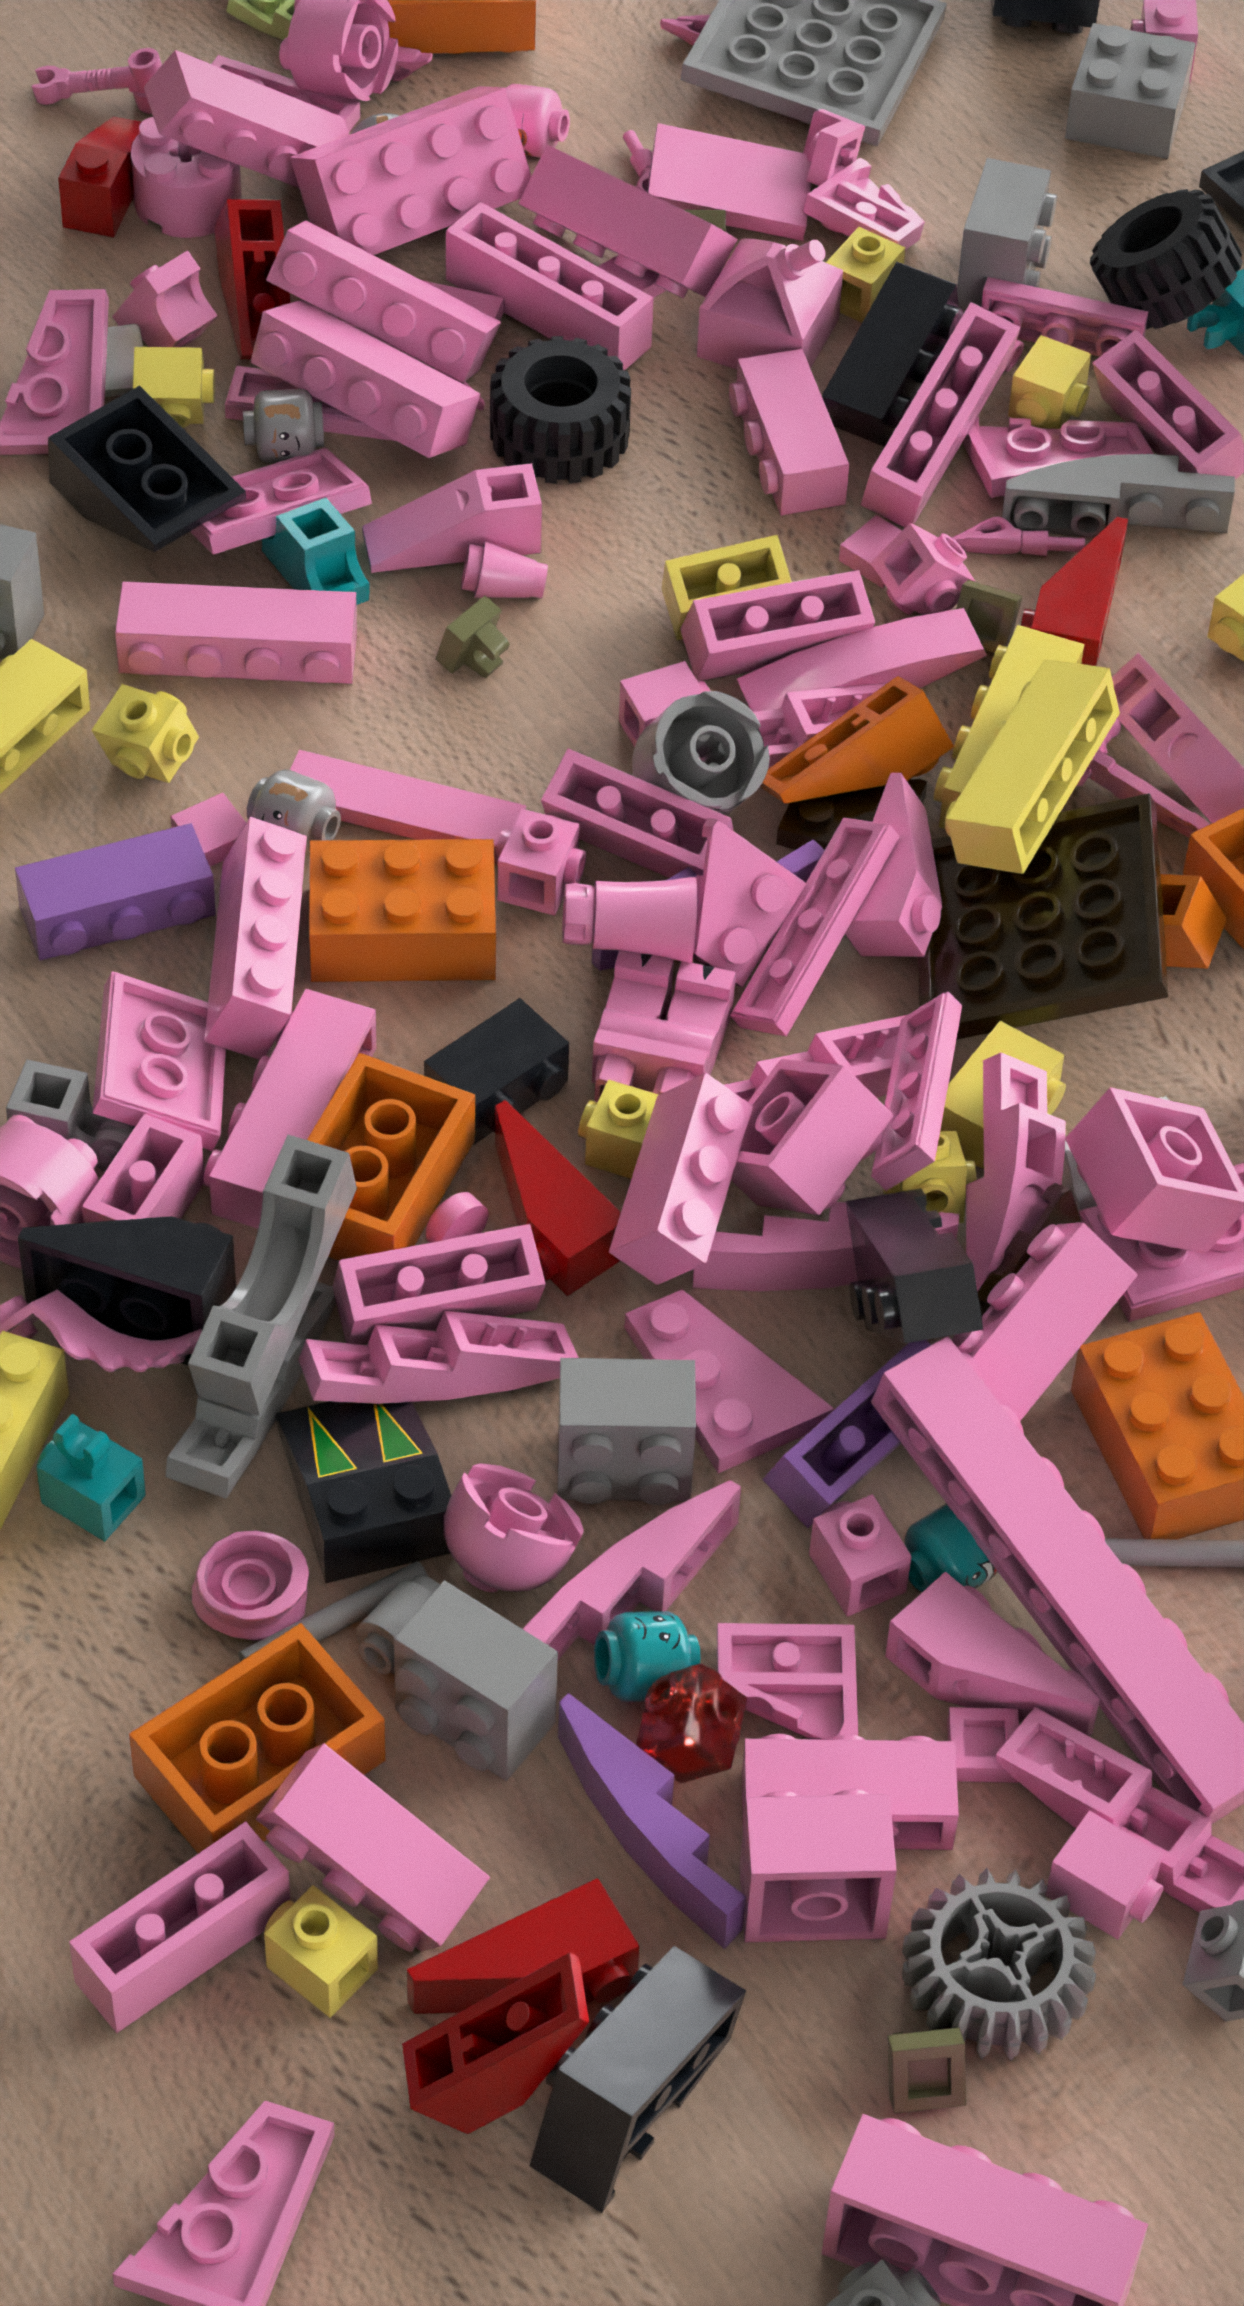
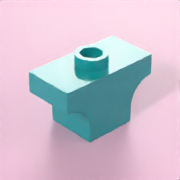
M326 497L276 516V533L274 536L262 539V552L293 589L356 592V605L369 601L370 583L364 576L357 559L355 530Z

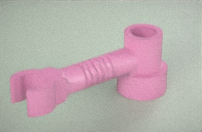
M143 48L130 55L128 58L129 66L71 72L66 68L59 69L56 66H43L35 70L40 84H34L31 87L37 103L43 105L53 104L61 99L70 98L74 93L129 88V91L133 93L138 109L141 112L152 114L144 86L162 66V63L155 49Z

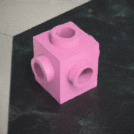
M909 523L871 562V565L887 587L886 592L891 601L900 610L909 615L914 611L922 615L949 611L958 603L962 584L967 580L976 582L963 563L967 558L965 551L954 539L944 533L937 537L912 523Z
M521 809L512 831L504 829L496 845L494 864L498 865L497 900L555 916L564 897L565 884H579L583 875L586 851L579 849V823L563 820L554 815H544Z

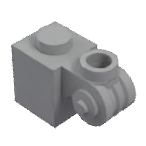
M27 1059L6 1107L7 1121L13 1115H23L31 1119L35 1124L46 1127L61 1135L66 1140L78 1139L83 1141L94 1151L98 1160L96 1166L104 1172L135 1128L134 1126L92 1113L93 1107L90 1102L88 1073Z

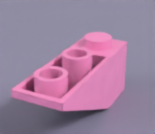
M532 463L474 470L362 526L371 573L465 562L468 545L483 546L484 541L520 555L541 553L542 502Z
M944 1572L890 1621L885 1657L935 1699L968 1708H1018L1019 1722H1023L1034 1707L1088 1736L1093 1734L1100 1698L1094 1694L1092 1687L1086 1679L1073 1670L1063 1669L1042 1651L1038 1641L1029 1632L1022 1628H1013L991 1609L986 1598L975 1588L962 1586L948 1573Z

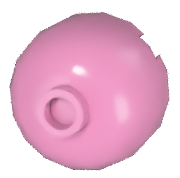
M480 1463L473 1465L468 1475L464 1472L449 1500L443 1517L444 1537L452 1557L463 1569V1575L466 1580L473 1586L486 1592H497L498 1590L510 1592L530 1591L556 1578L568 1563L584 1532L579 1516L556 1493H554L550 1502L547 1503L540 1496L530 1492L536 1482L531 1477L500 1465Z

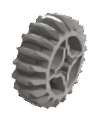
M986 1867L979 1874L977 1886H973L959 1874L952 1881L950 1894L935 1888L934 1892L929 1896L927 1909L918 1908L912 1917V1932H909V1935L904 1937L902 1954L907 1961L903 1963L902 1979L904 1985L913 1987L910 1995L913 2011L929 2010L926 2020L929 2031L947 2026L950 2028H960L964 2042L967 2038L977 2041L976 2049L981 2060L989 2054L992 2045H1002L1005 2054L1012 2061L1015 2056H1018L1020 2045L1023 2041L1039 2055L1042 2049L1046 2048L1048 2034L1063 2040L1064 2036L1070 2031L1071 2019L1079 2020L1084 2015L1088 2003L1086 1995L1093 1991L1096 1973L1093 1972L1094 1968L1090 1967L1094 1963L1096 1952L1093 1946L1094 1942L1084 1940L1087 1930L1084 1917H1068L1070 1903L1068 1902L1067 1895L1051 1901L1045 1899L1047 1886L1044 1879L1034 1884L1031 1889L1021 1887V1880L1016 1869L1008 1875L1006 1883H995L994 1877ZM965 1932L969 1938L967 1950L959 1954L957 1962L946 1966L942 1957V1951L950 1941ZM1051 1962L1055 1972V1979L1042 1992L1033 1996L1029 1990L1031 1976L1037 1974L1039 1966Z

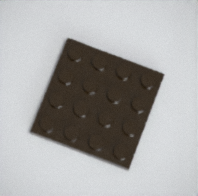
M1150 793L1060 812L1024 874L959 864L956 860L951 837L947 836L931 840L942 909L939 926L932 934L925 956L918 957L919 1008L940 994L949 992L962 1005L956 1040L988 1034L999 1021L1013 1028L1169 997L1157 813Z

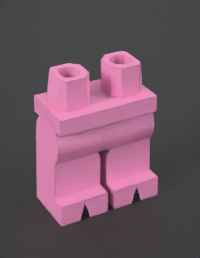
M619 951L608 1001L593 1042L592 1083H595V1101L598 1102L608 1079L660 1095L705 1072L711 1075L731 1019L730 1015L733 1011L736 972L681 961L676 977L675 992L671 1001L674 959Z

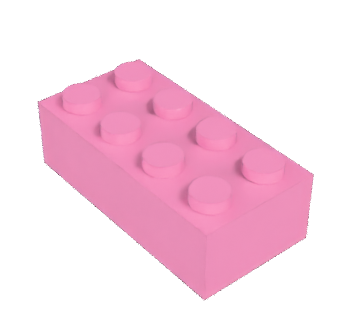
M478 86L290 157L310 223L372 255L451 226L479 202L495 209L521 199L531 178L507 91L504 87Z
M862 2114L831 2189L822 2255L855 2268L867 2262L877 2264L882 2259L904 2269L906 2272L914 2267L930 2283L941 2302L952 2306H1124L1133 2281L1148 2224L1134 2219L1127 2209L1116 2203L1105 2200L1090 2202L1067 2193L1055 2181L1037 2173H1024L1021 2175L992 2164L986 2155L971 2147L962 2145L948 2147L922 2137L913 2126L901 2120L893 2118L878 2120Z

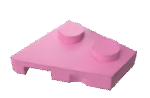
M858 158L807 194L803 213L820 221L828 230L843 233L850 237L858 227H861L906 247L905 250L920 240L925 223L923 219L911 207L902 203L899 194L889 184L881 185L879 189L869 179L872 166L862 158Z
M707 818L702 830V837L708 838L703 875H696L697 918L693 957L705 966L736 972L735 985L743 987L807 883L719 820Z
M717 1624L718 1698L809 1739L830 1740L840 1735L858 1736L854 1625Z

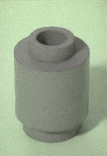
M417 1575L411 1581L398 1583L358 1625L356 1636L359 1642V1652L363 1660L372 1669L382 1674L391 1673L395 1675L394 1638L440 1586L435 1580L427 1576Z

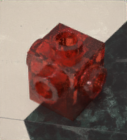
M703 1663L668 1673L657 1679L646 1694L645 1708L635 1745L673 1773L674 1779L679 1783L730 1770L736 1746L740 1739V1729L748 1698L727 1683L716 1670L705 1666Z

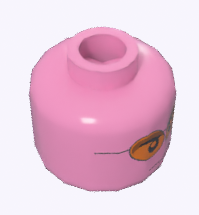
M510 84L506 87L525 156L541 158L546 145L555 148L558 141L563 142L566 139L570 125L569 112L566 109H562L561 100L554 90L521 84Z

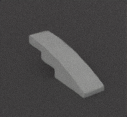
M317 1282L261 1415L258 1416L198 1397L195 1420L167 1457L166 1478L227 1499L276 1421L275 1414L282 1411L302 1373L298 1359L305 1340H319L336 1305L332 1286Z

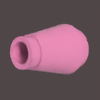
M484 541L483 546L469 544L464 562L461 590L474 592V598H482L484 595L487 598H542L548 564L537 563L536 560Z

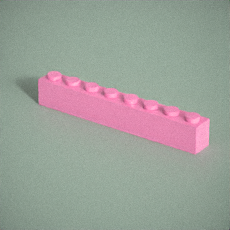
M946 1336L884 1372L871 1400V1404L956 1517L966 1526L977 1545L1071 1670L1080 1674L1090 1684L1094 1694L1100 1698L1099 1707L1140 1762L1146 1768L1152 1770V1777L1162 1791L1209 1817L1212 1820V1824L1243 1805L1244 1723L1229 1705V1697L1225 1688L1215 1676L1203 1671L1187 1650L1186 1639L1179 1627L1170 1619L1163 1618L1148 1599L1145 1586L1137 1572L1129 1565L1122 1564L1106 1544L1103 1530L1094 1516L1087 1511H1081L1065 1490L1062 1476L1056 1466L1049 1459L1040 1457L1024 1436L1022 1424L1014 1411L1006 1405H1000L984 1384L982 1372L975 1360L967 1353H961L949 1336Z

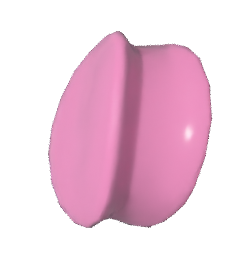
M256 1530L235 1532L215 1542L201 1558L196 1578L192 1585V1604L198 1618L212 1629L230 1637L252 1641L263 1640L300 1621L305 1615L308 1594L309 1570L306 1558L301 1550L287 1539L273 1533Z

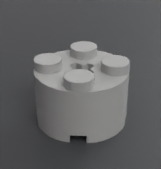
M704 691L701 694L684 696L674 701L644 729L634 748L632 776L727 816L761 786L769 767L768 745L764 746L759 731L761 724L749 707L731 695L718 691Z

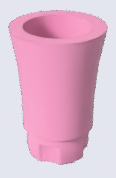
M696 877L643 882L595 881L594 886L578 883L565 884L562 942L571 945L591 944L592 949L617 950L649 954L692 963L697 918Z

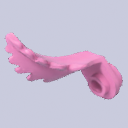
M55 1290L29 1304L22 1295H19L0 1305V1334L3 1330L31 1339L38 1333L33 1323L40 1319L69 1356L77 1360H92L108 1372H114L122 1367L131 1368L135 1372H145L150 1367L165 1368L168 1364L182 1363L185 1360V1355L193 1353L202 1332L201 1329L177 1338L157 1341L134 1338L103 1325L59 1290Z

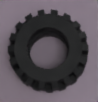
M1183 189L1172 193H1165L1145 201L1128 211L1101 235L1102 238L1095 244L1092 250L1094 254L1090 257L1092 271L1111 304L1148 311L1146 329L1152 327L1158 329L1178 323L1206 308L1210 303L1218 299L1225 292V289L1233 283L1237 277L1236 272L1241 269L1243 262L1241 250L1213 198L1209 194H1204L1203 191L1197 189L1192 191Z
M552 336L550 341H542L538 338L528 341V347L526 348L517 346L510 350L509 358H501L496 364L495 373L491 375L490 440L493 441V450L496 455L504 457V464L506 466L532 463L535 478H545V483L557 484V480H568L569 484L581 482V477L589 476L593 479L602 475L603 467L613 468L619 462V454H625L630 435L631 379L628 371L623 370L621 360L617 356H608V349L599 344L589 346L587 345V340L575 338L573 341L563 340V336Z

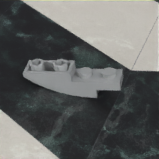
M1125 454L1077 459L1035 469L1006 480L1002 518H1005L1014 528L1021 529L1022 531H1048L1051 534L1096 537L1116 517L1128 519V524L1227 533L1235 494V477L1178 472L1179 456Z

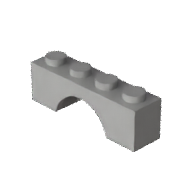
M287 1135L263 1190L262 1212L258 1233L243 1276L233 1294L224 1304L220 1306L213 1305L188 1362L198 1397L258 1416L261 1415L357 1190L348 1152Z

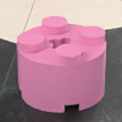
M295 0V11L291 19L288 37L281 43L279 59L284 69L291 70L297 86L301 89L358 101L372 100L369 97L372 93L381 94L390 83L398 56V39L390 38L388 21L396 22L389 2L387 0Z
M153 117L145 119L139 125V134L131 147L134 206L139 218L147 225L148 219L161 225L162 233L172 237L194 238L215 233L214 224L226 200L242 199L240 165L160 135Z
M13 1115L0 1127V1261L19 1269L22 1268L18 1236L22 1229L25 1227L84 1223L82 1206L99 1182L94 1170L98 1163L97 1156L86 1143L78 1139L66 1140L61 1135L46 1127L35 1124L31 1119L23 1115Z

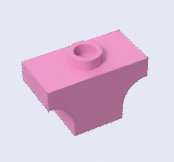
M187 250L163 266L158 267L154 265L135 277L130 282L133 292L112 317L118 326L137 324L140 327L142 340L148 347H183L201 336L218 315L201 290L199 283V271L201 268Z

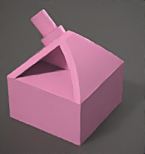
M741 239L699 308L697 357L737 369L738 359L803 349L811 369L839 320L843 270L822 261L825 258V249L818 240H812L801 246L795 244L785 246L766 240Z

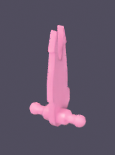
M1116 719L1077 786H1083L1089 778L1113 792L1114 796L1119 799L1150 793L1156 807L1157 821L1189 838L1191 833L1210 825L1209 822L1197 813H1192L1148 782L1116 764L1115 759L1107 755L1106 745L1121 730V723Z

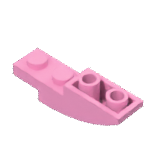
M1137 653L1112 676L1120 712L1117 719L1211 823L1244 808L1243 766L1145 659Z
M1001 1052L983 1060L984 1177L966 1184V1254L973 1263L977 1292L988 1275L1000 1266L1004 1259L1005 1250L1019 1230L1026 1233L1031 1232L1049 1205L1041 1198L1042 1195L1052 1184L1062 1185L1066 1121L1047 1114V1071Z

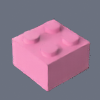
M780 1059L748 1101L753 1107L731 1181L756 1205L820 1215L823 1210L830 1208L842 1196L845 1190L844 1182L857 1164L877 1149L882 1140L881 1132L894 1115L843 1065Z
M1110 1087L1065 1138L1076 1160L1078 1173L1087 1183L1100 1210L1101 1221L1110 1231L1111 1235L1206 1254L1244 1213V1186L1204 1108Z
M847 1789L836 1792L833 1795L798 1796L789 1791H774L762 1797H746L739 1866L741 1893L746 1896L743 1921L744 1942L886 1939L897 1871L890 1794H869L859 1789Z

